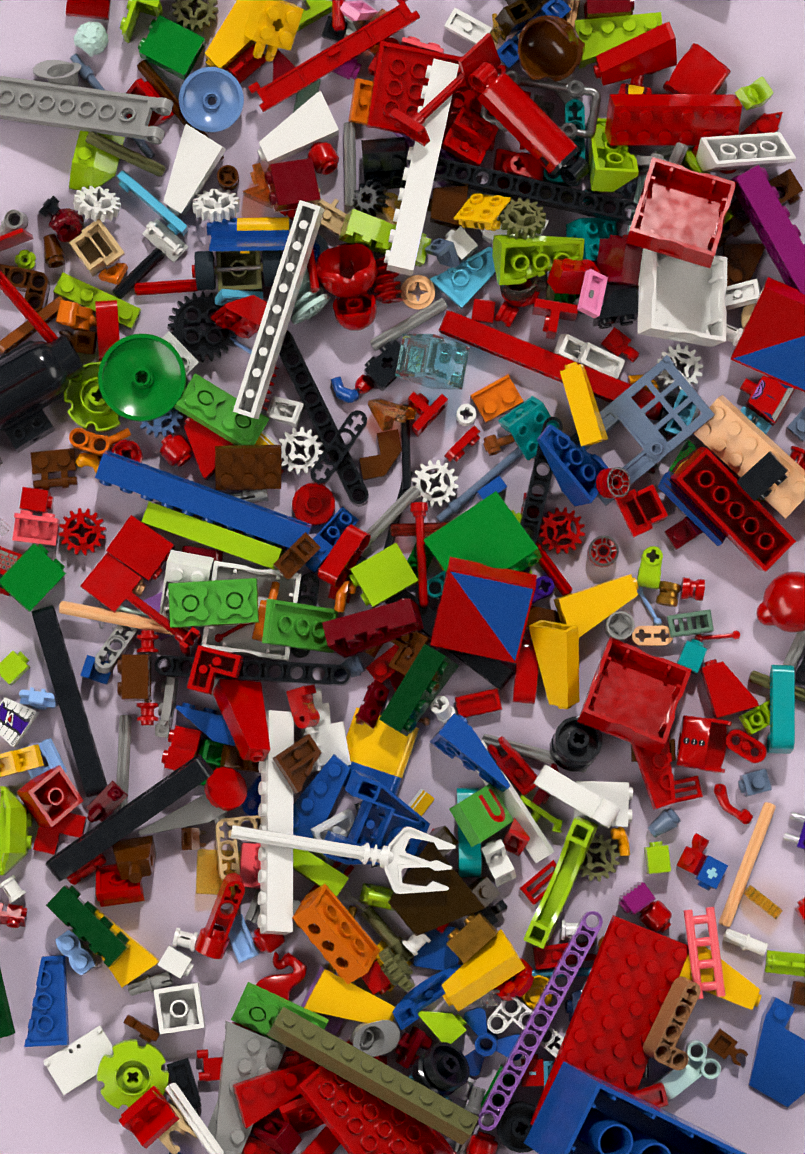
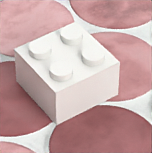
M199 982L154 989L160 1034L199 1029L206 1026Z

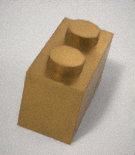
M481 912L477 915L474 913L470 914L463 921L466 924L460 930L456 927L447 936L449 940L446 944L464 964L498 932Z

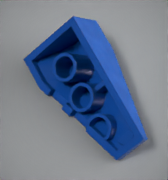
M551 424L547 425L537 441L561 491L574 507L592 503L599 493L596 488L597 475L603 469H607L608 466L599 456L589 453L585 450L584 446H581V444L577 445L571 441L568 435Z
M454 713L434 735L430 743L451 759L454 757L459 758L466 769L479 771V776L484 781L501 792L506 791L510 787L509 782L473 728L468 725L467 719Z

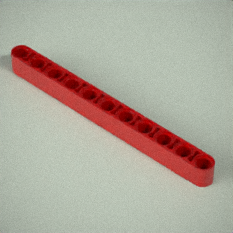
M446 311L438 330L443 335L561 383L563 381L560 371L565 370V365L575 362L452 311ZM584 365L593 394L597 398L611 403L631 386L629 383ZM641 389L632 399L642 409L655 398V395ZM660 402L657 403L646 413V416L649 419L658 420L663 405Z

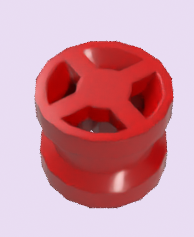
M504 301L494 320L497 322L502 321L506 327L510 328L520 309L517 307L512 308L508 302Z

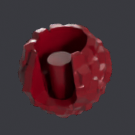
M70 208L60 209L55 216L51 217L49 227L57 232V238L61 242H70L82 233L84 218L78 214V211Z

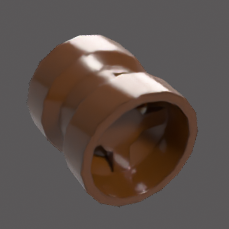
M225 165L218 170L217 179L222 189L231 191L237 188L239 174L235 167Z

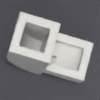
M501 839L490 841L481 848L482 858L497 887L516 878L515 869L507 856Z

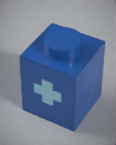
M706 855L707 858L694 879L699 881L698 886L709 891L710 888L717 889L728 865Z

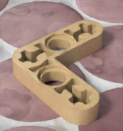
M259 815L224 818L216 824L215 837L218 870L222 881L226 876L223 872L227 870V863L222 864V860L230 861L234 859L235 863H230V868L239 875L240 867L237 839L220 842V838L224 839L225 837L224 831H220L219 827H222L223 823L231 827V830L227 833L228 838H230L232 826H241L243 821H250L253 824V828L257 829L256 819H259V824H261V817ZM228 844L232 846L234 850L232 856L225 857L222 854L221 848L223 845Z

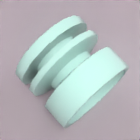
M307 268L292 312L294 314L291 317L293 324H298L315 316L331 300L328 293L322 294L325 291L323 286H319L320 290L318 292H311Z

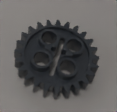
M202 291L200 297H197L194 292L191 300L189 297L184 296L185 303L178 301L177 306L179 309L172 308V313L175 316L170 315L168 318L173 323L167 326V329L173 330L171 333L195 358L199 356L202 363H204L207 356L212 362L214 354L221 358V350L228 353L229 349L226 345L233 346L234 342L230 338H236L237 335L228 328H215L218 325L209 319V313L216 312L223 306L215 304L213 293H210L207 298L204 291ZM194 312L198 318L192 321L186 317V314ZM200 323H204L205 331H201ZM184 325H187V326H191V327H190V328H184L183 326H184ZM194 333L198 340L190 342L186 335ZM212 333L217 334L220 340L212 342L209 340L208 335Z

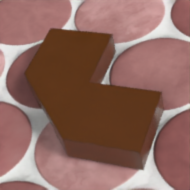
M398 429L377 433L380 449L379 455L359 458L363 480L385 477L402 452Z

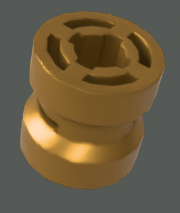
M660 581V594L656 598V603L677 607V594L680 592L681 585Z

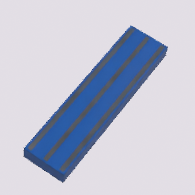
M670 471L665 473L658 488L717 546L723 544L726 536L671 480L670 477L673 474Z

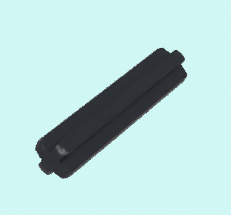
M155 248L113 289V294L117 298L122 299L136 283L145 277L164 258V253L160 249Z

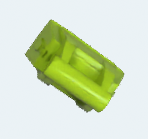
M363 883L359 903L395 911L388 903L394 891L391 888Z

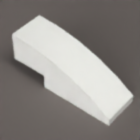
M560 334L553 351L555 354L617 379L625 363L624 359L568 334Z

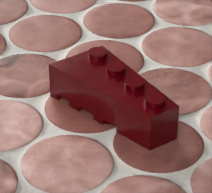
M410 598L400 599L394 603L322 622L328 647L343 658L353 656L424 628L418 604Z

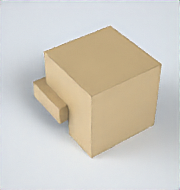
M100 219L91 223L82 230V234L69 242L72 250L92 277L125 255L122 248Z

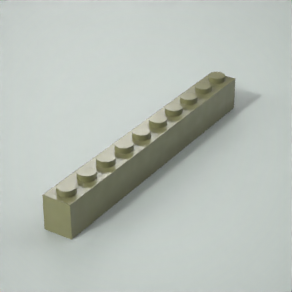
M285 1007L281 1009L267 1034L461 1145L471 1136L479 1119L473 1113Z

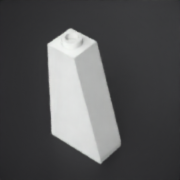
M322 92L316 93L259 142L260 149L257 152L262 162L266 161L269 166L302 152L317 142H324L339 135V129Z
M187 124L182 133L163 201L169 205L168 209L177 216L179 213L186 216L193 204V198H196V194L200 193L226 151L224 147Z

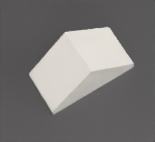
M273 396L265 416L297 428L305 409L304 404Z

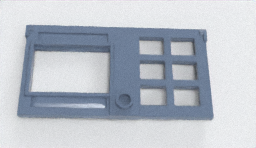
M668 355L662 358L658 364L600 412L606 433L621 422L643 448L642 452L622 467L628 472L631 485L715 416L713 411L676 368L675 363ZM666 369L675 381L660 393L651 381ZM647 386L655 395V398L641 409L632 397ZM680 386L688 398L673 409L665 397ZM660 402L669 414L654 425L646 416V413ZM693 402L702 414L687 426L678 414ZM671 419H674L682 428V431L668 442L659 432V429ZM576 432L570 437V440L579 445L580 440ZM584 446L585 450L589 449L591 446ZM599 493L597 495L605 506L614 500V498L606 499Z

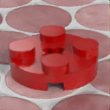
M520 958L525 969L514 975V981L508 979L493 989L494 993L502 1000L511 1001L516 996L520 998L532 986L534 980L532 976L533 969L524 959Z

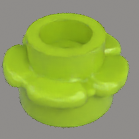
M21 250L15 257V263L19 268L31 270L36 264L35 254L28 250Z

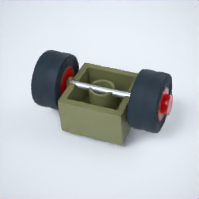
M281 250L262 251L263 263H261L260 251H249L247 254H240V251H216L217 266H215L213 251H197L194 255L195 265H192V278H196V286L199 291L214 290L216 288L215 275H217L218 292L221 289L263 292L262 272L264 275V285L267 287L273 286L282 258Z

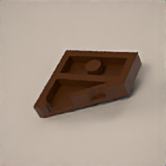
M763 244L723 245V257L728 258L727 286L750 281L765 249Z
M308 734L272 758L295 794L302 790V785L310 775L321 751L311 735Z

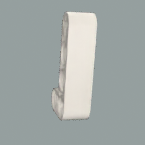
M547 765L543 766L533 783L605 828L611 826L620 811V808L611 802L598 797Z
M513 997L512 999L517 1002V1009L514 1012H508L505 1009L507 1001L502 1000L488 1016L487 1027L491 1032L499 1034L514 1021L523 1029L522 1018L527 1014H531L532 1010L518 998ZM538 1015L534 1017L536 1026L545 1024V1021ZM494 1017H500L503 1020L501 1028L494 1029L491 1027V1020ZM549 1026L548 1030L551 1032V1037L547 1041H541L540 1045L554 1057H557L559 1050L552 1043L557 1036L559 1039L556 1042L561 1046L564 1038ZM529 1034L533 1039H535V1036L533 1034Z

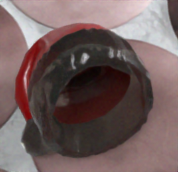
M538 276L527 279V282L522 284L500 285V291L504 300L516 307H526L534 304L540 292L545 290L546 284L544 281L539 280Z

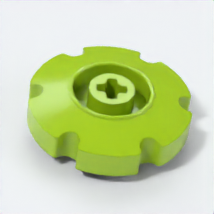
M92 362L84 365L86 371L79 374L77 378L69 380L68 387L64 392V401L71 404V408L67 412L77 425L86 430L89 426L94 425L97 432H107L121 425L119 421L121 416L114 412L104 399L101 398L97 402L94 397L95 395L98 396L100 392L98 372L101 362Z
M128 1039L113 1045L112 1050L114 1053L112 1055L104 1054L98 1066L97 1080L105 1084L100 1089V1092L104 1099L113 1107L119 1109L121 1105H127L129 1108L153 1085L164 1095L165 1088L168 1085L169 1072L161 1068L165 1063V1058L154 1045L147 1042L145 1046H139L137 1039ZM129 1072H137V1079H129Z

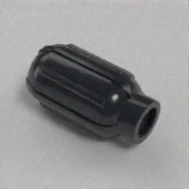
M66 334L50 343L30 340L0 357L1 431L7 430L61 399L68 387L69 380L86 371Z

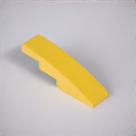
M39 744L0 754V778L44 766Z

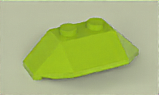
M87 131L79 132L69 180V189L81 191L82 187L89 189V186H93L96 189V187L102 186L116 176L120 158L87 143L86 137L89 133ZM97 133L122 146L124 145L125 137Z
M0 786V875H6L28 854V849H32V836H28L29 827H32L33 816L29 813L25 804L5 786Z

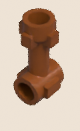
M511 434L498 439L496 435H490L483 439L485 442L483 443L484 448L489 456L500 453V447L515 442Z

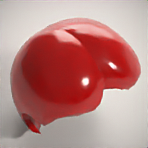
M343 243L329 248L320 254L316 264L320 284L327 292L340 298H349L365 293L374 284L378 271L372 251L360 243Z
M798 571L787 572L779 575L769 583L764 592L763 602L756 610L760 623L766 626H776L786 632L805 631V573Z

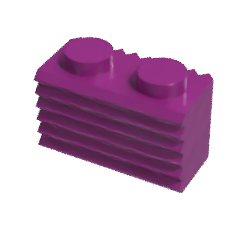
M637 882V885L630 887V890L620 895L621 901L618 904L625 913L628 914L630 912L635 915L656 900V898L645 883Z

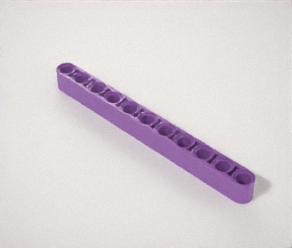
M588 911L584 913L478 1113L479 1119L477 1122L483 1130H493L501 1119L603 924V918L598 912ZM589 915L597 917L598 923L595 927L591 928L587 925L586 919ZM580 934L587 937V944L584 947H579L576 944V938ZM569 954H574L577 958V963L573 967H569L565 963V959ZM559 974H564L567 978L566 984L562 987H558L555 983V977ZM554 994L556 1003L549 1007L545 1004L544 999L546 995ZM537 1014H543L546 1017L544 1025H535L534 1017ZM533 1034L535 1036V1043L532 1046L524 1044L523 1039L525 1035ZM516 1054L524 1055L525 1062L523 1065H514L513 1057ZM506 1074L514 1076V1083L510 1086H506L502 1082L503 1076ZM495 1094L503 1095L504 1102L502 1105L495 1106L492 1103V1097ZM485 1114L493 1116V1123L489 1126L481 1123L482 1116Z

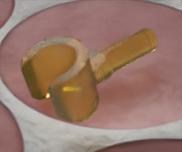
M494 13L492 14L493 30L490 34L493 41L498 44L499 38L505 41L507 37L495 20L497 14Z

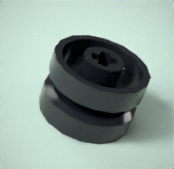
M579 716L565 719L557 727L549 744L550 754L554 762L560 768L570 772H579L587 769L596 759L603 744L600 730L577 722Z
M440 1042L414 1061L412 1076L414 1081L446 1098L467 1083L470 1076V1068L467 1059L458 1048L447 1042Z
M517 1101L508 1104L496 1126L497 1134L502 1144L511 1151L524 1153L533 1150L524 1143L532 1127L530 1122L536 1110V1107L531 1103ZM519 1122H523V1125L525 1124L523 1130L517 1129Z

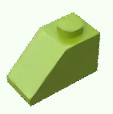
M425 1010L417 1013L441 1042L452 1044L466 1031L464 1025L467 1023L459 1014L454 1016L452 1012Z

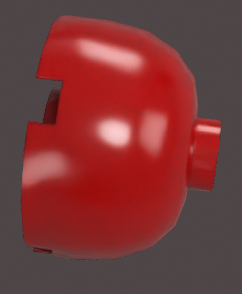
M366 291L363 294L349 298H340L339 300L336 298L333 302V310L337 322L343 328L359 331L367 328L374 322L377 314V305L374 295L372 294L371 296Z

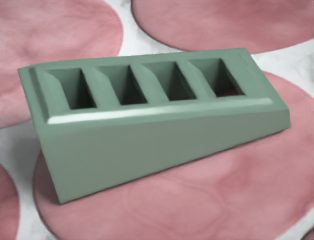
M710 609L667 616L670 638L712 633L714 631ZM703 616L705 628H701L699 617ZM695 617L697 629H693L691 618ZM677 619L680 628L679 632H676L674 620ZM683 619H687L688 630L684 631Z

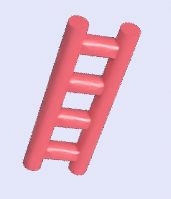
M707 907L706 915L693 916L692 909L683 910L692 981L697 983L701 990L698 999L704 998V991L716 990L717 997L726 996L714 907ZM707 923L709 937L696 938L694 925ZM710 946L712 959L699 960L697 947ZM713 968L715 981L702 983L700 969Z

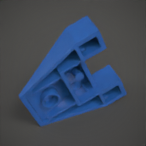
M353 769L345 790L350 795L363 800L348 837L328 831L324 840L357 846L369 843L370 848H374L375 844H377V849H382L383 845L388 846L402 828L409 826L427 833L430 823L373 776ZM410 838L405 848L406 853L415 856L418 850L417 847L422 840ZM324 854L327 858L344 864H362L359 859Z
M772 996L761 1017L748 1085L789 1107L805 1093V1040L785 1029L795 1008Z

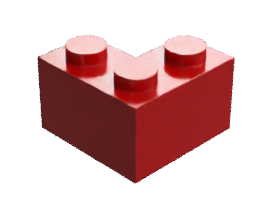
M198 645L187 689L211 695L216 675L220 674L238 679L244 658L240 655Z
M176 725L174 730L170 729L168 742L171 743V746H169L168 751L164 750L161 763L165 764L164 768L175 771L198 754L202 731Z

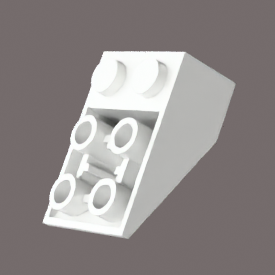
M175 550L170 551L166 564L159 611L161 615L170 621L168 583L210 581L214 558Z

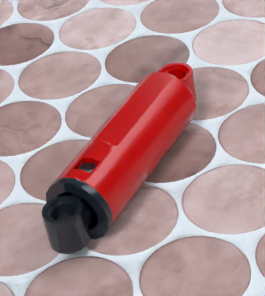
M484 62L468 76L470 86L475 91L481 93L478 97L479 102L553 177L560 172V176L566 184L575 186L589 173L590 167L587 161L580 156H576L581 149L506 73L498 76L494 66Z

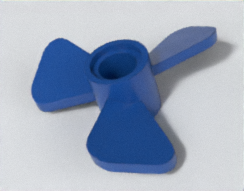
M481 1007L466 1011L464 1014L465 1022L478 1035L475 1041V1049L465 1055L470 1068V1076L480 1074L485 1056H490L497 1051L508 1057L520 1035L514 1034L498 1038L496 1033L487 1029L486 1011ZM488 1038L492 1041L493 1046L485 1048L481 1040ZM516 1054L513 1060H519L522 1054Z

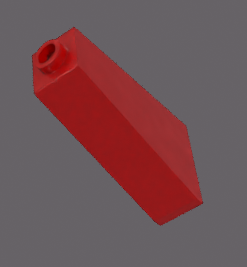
M670 22L657 26L595 56L596 65L593 66L596 79L600 78L604 86L676 66V37Z
M219 679L213 689V695L242 760H251L252 762L264 761L271 749L261 682Z

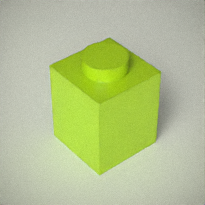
M12 651L0 662V676L12 686L31 668L27 664L30 660L21 651L18 654Z
M662 841L649 842L650 847H644L647 874L671 872L668 845H663Z

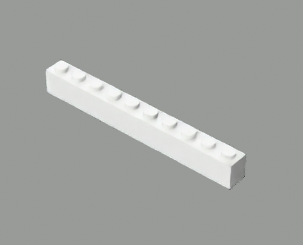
M434 59L432 66H427L425 78H428L429 81L428 86L423 85L421 98L424 99L423 106H418V113L457 77L459 64ZM452 95L425 119L423 126L426 128L430 142L423 146L415 141L414 147H409L407 160H411L410 167H405L402 180L406 181L405 189L400 188L397 200L402 201L400 209H395L393 218L397 225L395 230L391 229L388 242L392 243L391 251L386 250L384 263H388L387 271L409 276L413 274Z
M299 201L233 412L259 419L325 211L320 206Z
M268 710L265 713L271 750L265 760L259 762L258 766L261 773V782L258 787L259 795H261V803L258 807V815L261 817L259 829L293 835V789L272 758L294 744V718L292 712ZM261 843V847L258 850L261 870L258 872V882L260 883L258 905H260V914L258 915L257 924L260 928V934L286 935L293 932V849Z

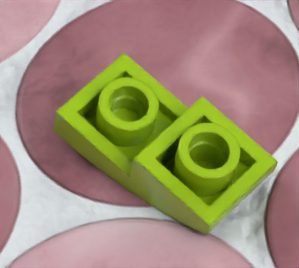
M770 700L739 716L748 735H752L770 725Z

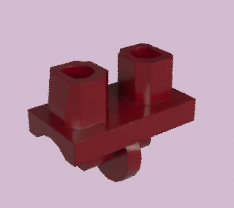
M413 1026L409 1034L404 1032L401 1039H399L394 1051L399 1054L396 1062L407 1069L412 1067L414 1061L420 1057L416 1055L418 1048L421 1047L428 1050L432 1039L426 1035V1032Z

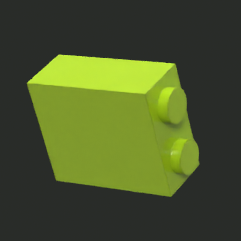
M397 543L350 569L352 574L349 577L355 587L360 586L363 591L360 595L366 606L371 605L372 608L377 607L418 583L416 575Z

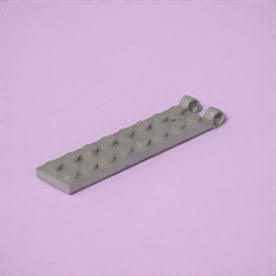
M0 76V119L87 132L93 131L101 134L143 139L152 144H161L165 131L156 126H148L152 111H155L160 115L169 116L173 108V102L163 97L156 98ZM127 114H132L131 118L125 119Z

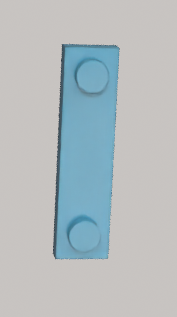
M121 171L117 175L120 181L118 185L125 192L131 191L168 223L167 227L175 235L180 233L184 237L188 232V227L183 221L125 171Z

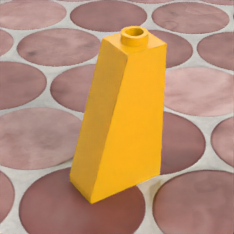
M253 0L236 1L205 52L207 59L205 63L208 67L225 69L256 42L244 36V29Z
M577 362L565 365V370L560 371L581 446H591L608 440L584 365H578Z
M627 574L553 600L561 623L578 626L579 637H581L638 596L637 590L639 587L635 577L632 578V574Z
M540 620L529 625V630L548 702L550 705L558 706L559 709H570L572 705L580 702L578 626Z
M99 909L95 912L101 918L103 916L107 917L114 924L111 927L117 933L123 932L130 939L128 944L131 947L113 966L108 967L121 987L126 986L160 962L154 954Z
M502 929L442 984L445 994L442 996L449 1007L454 1005L459 1012L525 969L513 945Z
M705 946L697 947L699 960L712 959L711 950ZM688 953L679 977H686L692 981ZM721 959L726 996H721L720 998L753 1010L754 1006L758 1007L762 996L759 994L760 989ZM713 968L700 969L702 983L715 981ZM716 990L705 991L717 996Z
M324 969L303 1008L316 1013L372 1023L380 1020H390L393 1022L394 1015L392 1012L395 1007L352 983L347 984L343 978Z

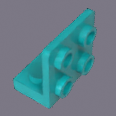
M531 396L499 419L498 422L503 429L511 433L525 459L530 460L536 455L537 439L540 436L542 426L551 415L542 401ZM548 423V424H547V425L551 424V425H553L554 427L557 428V426H556L555 423Z

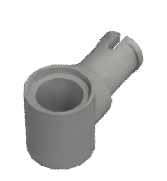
M15 209L9 210L1 222L0 236L20 228L25 229L28 225L27 215ZM15 215H19L20 223L14 226L12 219Z

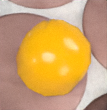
M541 975L533 976L532 986L526 994L521 996L528 1008L534 1009L549 978ZM553 994L546 995L544 1002L547 1006L552 1002Z

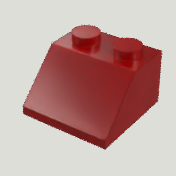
M60 765L34 777L17 791V794L39 827H53L84 801Z

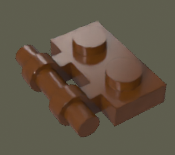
M74 448L30 452L32 474H41L42 477L41 480L33 481L35 489L50 490L52 487L62 486V488H69L71 485H78L77 476H68V471H77ZM61 472V478L49 479V473Z

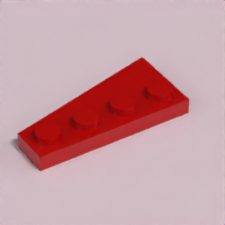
M670 733L660 754L631 743L653 810L676 803L674 776L671 769L672 754L669 748Z
M308 1058L233 1084L244 1127L247 1129L279 1108V1106L284 1105L301 1094L296 1086L320 1065Z

